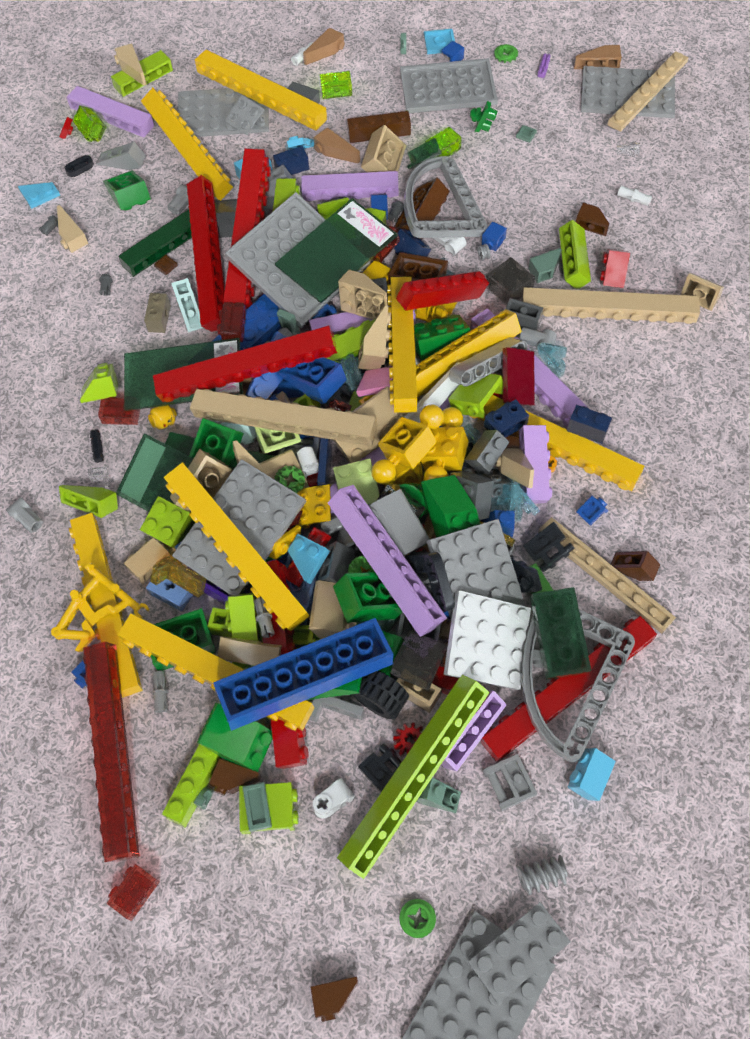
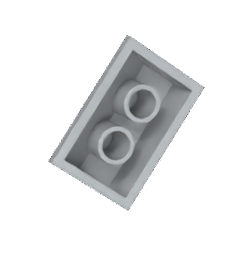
M401 489L369 505V508L403 556L412 554L430 540Z

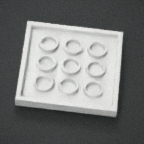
M460 590L455 591V607L452 612L444 675L457 678L464 675L477 682L521 690V665L528 634L531 608Z

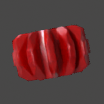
M412 722L411 728H408L407 724L404 723V731L400 728L396 729L398 735L393 736V741L397 742L394 745V749H400L399 756H403L405 752L409 753L422 734L423 726L420 725L415 729V723ZM408 737L414 740V744L408 742Z

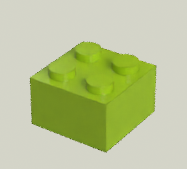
M158 496L140 530L175 549V546L187 536L195 521L190 517V512Z

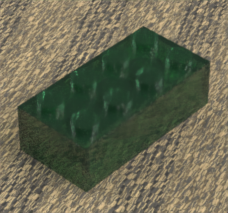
M571 587L532 594L530 601L546 680L591 672L575 588Z

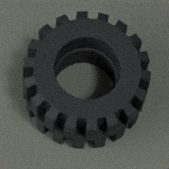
M375 671L363 676L359 693L353 694L363 706L381 717L392 720L397 718L409 698L407 691L401 684L381 671Z

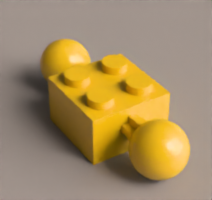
M436 405L425 406L420 412V423L401 417L380 440L378 446L387 459L378 460L372 467L371 474L377 483L388 484L392 482L396 476L397 464L414 469L436 444L437 441L430 429H436L443 423L444 413L440 407Z
M448 407L443 410L444 420L441 424L442 427L430 429L437 442L421 460L425 470L424 481L448 476L447 471H462L469 441L464 427H461L463 415L455 407Z

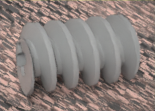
M561 855L558 856V861L555 857H551L550 864L546 859L541 860V866L538 862H533L532 868L529 864H525L524 872L521 867H517L521 886L523 889H526L529 895L532 894V887H535L539 893L541 884L544 885L546 890H549V882H552L555 888L558 887L559 879L564 885L567 884V870Z

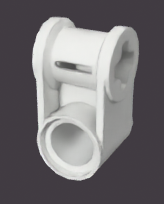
M304 447L297 452V457L305 478L318 473L319 462L313 448Z
M340 778L314 798V812L319 818H328L337 810L346 806L345 803L347 801L350 803L355 798V795L344 780ZM319 804H326L327 809L320 808Z

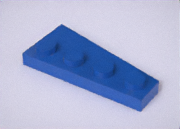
M277 331L274 333L271 342L286 338V336ZM279 371L262 374L260 377L252 379L245 395L252 398L261 397L266 400L284 378L278 374Z

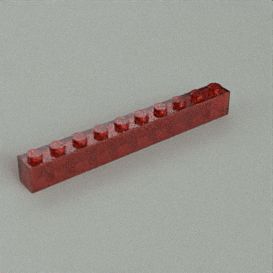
M104 641L84 647L83 662L86 669L85 682L88 690L89 723L92 730L91 744L94 750L93 764L96 771L95 785L98 791V810L101 821L100 832L103 841L102 854L105 862H119L140 857L117 647L115 644Z

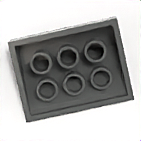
M267 197V206H264L263 210L265 211V218L273 211L274 197ZM237 199L214 200L218 237H232Z

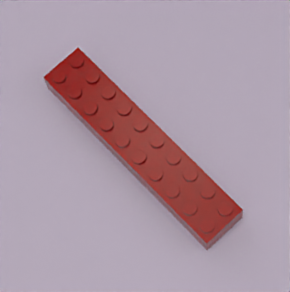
M244 148L231 247L265 219V211L263 210L264 206H267V196L265 195L266 191H269V181L267 180L271 176V167H269V158L266 157L264 149ZM229 261L223 303L229 317H239L253 304L252 297H255V287Z

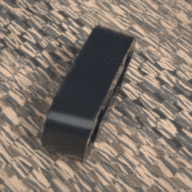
M84 155L66 164L65 171L67 176L76 177L91 169L94 163L91 156Z

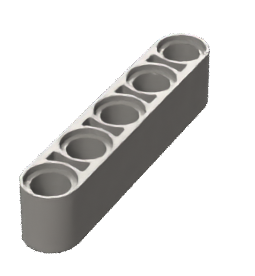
M509 337L454 366L449 372V379L462 386H469L503 367V348L527 350V343Z

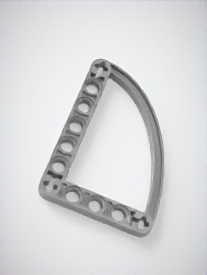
M449 156L430 158L419 164L412 171L404 193V212L408 227L414 237H482L488 225L453 158ZM441 168L466 220L418 221L413 204V188L417 180L426 172Z
M544 596L533 615L524 646L522 660L523 695L531 722L542 740L563 759L569 762H576L581 758L634 647L635 640L630 633L553 596ZM548 602L551 603V607L549 609H546L545 605H547ZM557 607H560L558 615L555 614ZM563 611H570L573 617L567 620L562 617L561 613ZM544 616L611 648L565 744L546 725L536 703L533 689L532 660L534 645ZM588 620L591 622L592 627L585 629L581 626L580 622ZM607 629L610 631L611 636L603 638L599 631ZM626 639L628 641L622 652L619 648L622 641ZM617 655L622 659V663L615 665L611 662L610 657ZM610 673L613 676V682H605L602 679V674ZM595 691H602L605 699L598 701L594 698L593 693ZM593 709L596 712V718L588 719L585 716V710ZM578 727L585 728L588 733L587 737H578L576 729ZM576 741L579 743L575 751L578 754L570 756L568 749H571Z

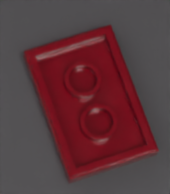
M509 347L503 348V403L512 402L516 399L520 405L535 406L534 351Z

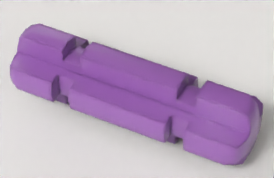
M545 53L542 56L537 74L539 78H544L551 57L550 54Z

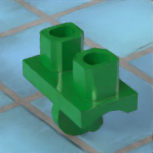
M486 102L483 111H481L480 107L473 108L470 111L472 121H477V127L474 132H480L481 129L489 132L492 122L489 120L494 121L498 112L490 108L491 102Z

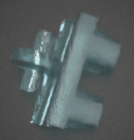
M350 354L338 362L341 364L347 378L345 382L349 386V390L354 391L358 388L364 373L360 374L358 357Z

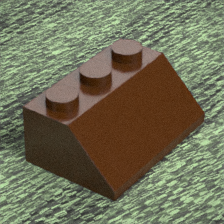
M400 252L388 275L389 284H391V277H412V281L446 276L448 261Z

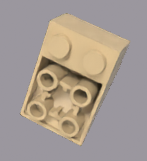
M348 270L338 281L342 311L374 320L378 318L384 307L387 306V293L365 274Z
M388 306L384 307L363 339L359 350L358 369L373 370L381 368V365L385 364V358H388L389 347H386V342L389 341L390 330H387V326L390 324L391 313H388Z

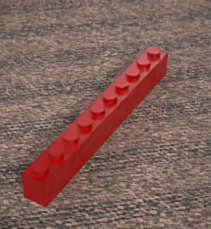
M200 175L187 183L188 208L201 327L210 332H215L228 325L227 310L223 303L225 291L213 184Z
M328 325L153 375L156 396L162 402H171L176 398L191 396V394L195 393L196 389L220 388L233 382H242L247 378L260 377L262 374L269 372L274 373L286 367L292 368L304 362L310 363L318 358L331 357L337 353L334 335Z
M278 560L266 562L290 591L289 586L286 584V577L288 576L286 566ZM274 612L271 613V622L275 634L271 637L270 633H268L269 638L262 637L263 643L282 645L280 656L296 650L292 636L294 635V630L290 632L287 627L283 630L276 622L278 616ZM271 719L275 766L280 769L307 765L309 752L304 740L306 728L304 727L303 731L298 728L294 731L284 726V721L280 719L274 721Z
M641 616L635 620L633 618L628 620L624 624L625 628L622 629L630 633L635 640L634 647L627 661L654 641L657 633ZM626 639L622 641L619 648L622 652L628 641ZM598 643L593 648L594 652L590 655L584 654L579 658V663L576 666L570 665L562 672L563 676L559 679L553 678L546 684V689L543 691L539 689L534 693L540 714L546 724L592 689L611 649L610 647ZM613 655L610 657L613 664L620 665L622 663V659L619 656ZM610 673L602 674V679L604 680ZM525 702L520 703L514 709L516 712L511 716L508 714L503 716L498 721L499 725L494 729L490 727L481 739V744L496 763L537 732L531 722Z

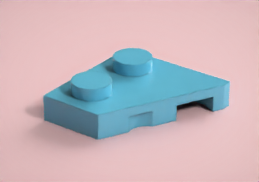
M298 136L290 137L289 141L286 142V151L303 146L304 149L314 147V140L303 137L298 138Z
M53 182L18 186L31 209L60 196Z
M300 534L296 535L287 550L304 581L309 584L312 583L330 552L327 548Z

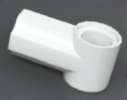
M464 237L433 238L442 244L447 252H451L452 256L456 255L467 244Z

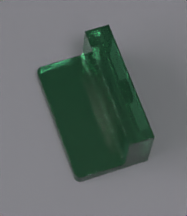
M436 138L408 152L411 164L407 165L408 169L416 168L422 162L442 154Z

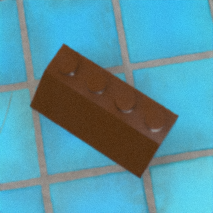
M409 111L346 119L350 143L370 141L372 133L383 125H386L397 137L411 135Z
M438 177L416 187L413 192L414 210L418 221H434L436 215L441 211L442 204L447 200L446 197L450 191ZM404 210L391 230L395 235L398 234L400 229L410 230Z

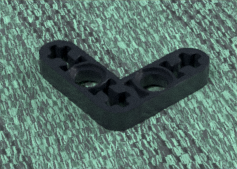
M419 552L404 556L415 573H427L434 600L443 613L452 610L455 607V603L440 554L438 552Z

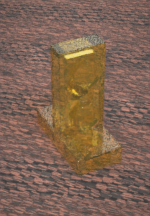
M174 553L153 566L150 582L156 586L165 579H168L198 598L203 595L207 579L182 565V562L172 556Z

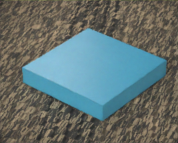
M453 29L424 31L427 54L442 53V49L455 41Z

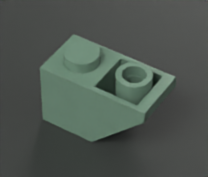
M561 248L530 258L528 270L537 283L553 278L560 261Z
M432 777L416 802L456 814L461 792Z

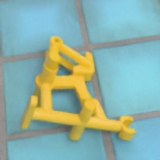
M91 562L85 566V569L91 576H94L93 579L80 592L77 590L70 592L71 603L56 627L51 630L52 636L57 640H80L75 649L77 652H82L93 641L96 633L92 627L106 615H115L130 606L134 610L135 616L142 619L143 617L138 613L141 608L146 609V611L150 610L146 604H139L130 597L118 584L112 582L95 568ZM101 582L122 601L113 607L106 605L94 613L86 597ZM80 609L86 618L82 623V631L67 629Z

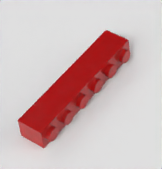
M480 271L404 282L396 299L405 311L478 299L482 296L489 282Z

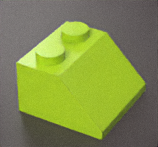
M101 363L93 369L82 387L81 403L117 396L118 380L113 363Z

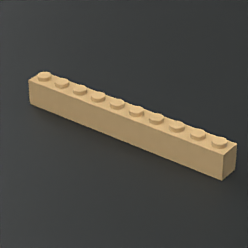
M524 288L522 302L543 307V315L546 317L554 315L564 318L574 316L582 319L593 317L597 319L613 318L615 320L631 319L632 321L649 320L650 322L667 321L668 323L684 322L691 324L696 323L700 315L699 296Z
M196 389L190 406V410L196 418L369 446L373 445L378 427L376 418L370 414L361 415L351 411H336L332 408L322 409L314 405L303 406L295 402L290 404L280 400L271 401L261 397H247L243 394L232 395L224 391L221 393L213 392L209 389Z

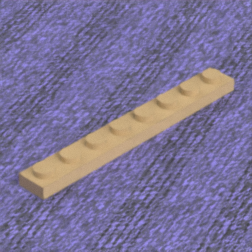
M675 51L608 120V126L621 132L687 63L689 57Z
M552 517L539 529L538 533L555 522L567 537L561 542L562 545L565 547L571 542L575 547L570 552L568 558L661 634L676 619L674 615Z

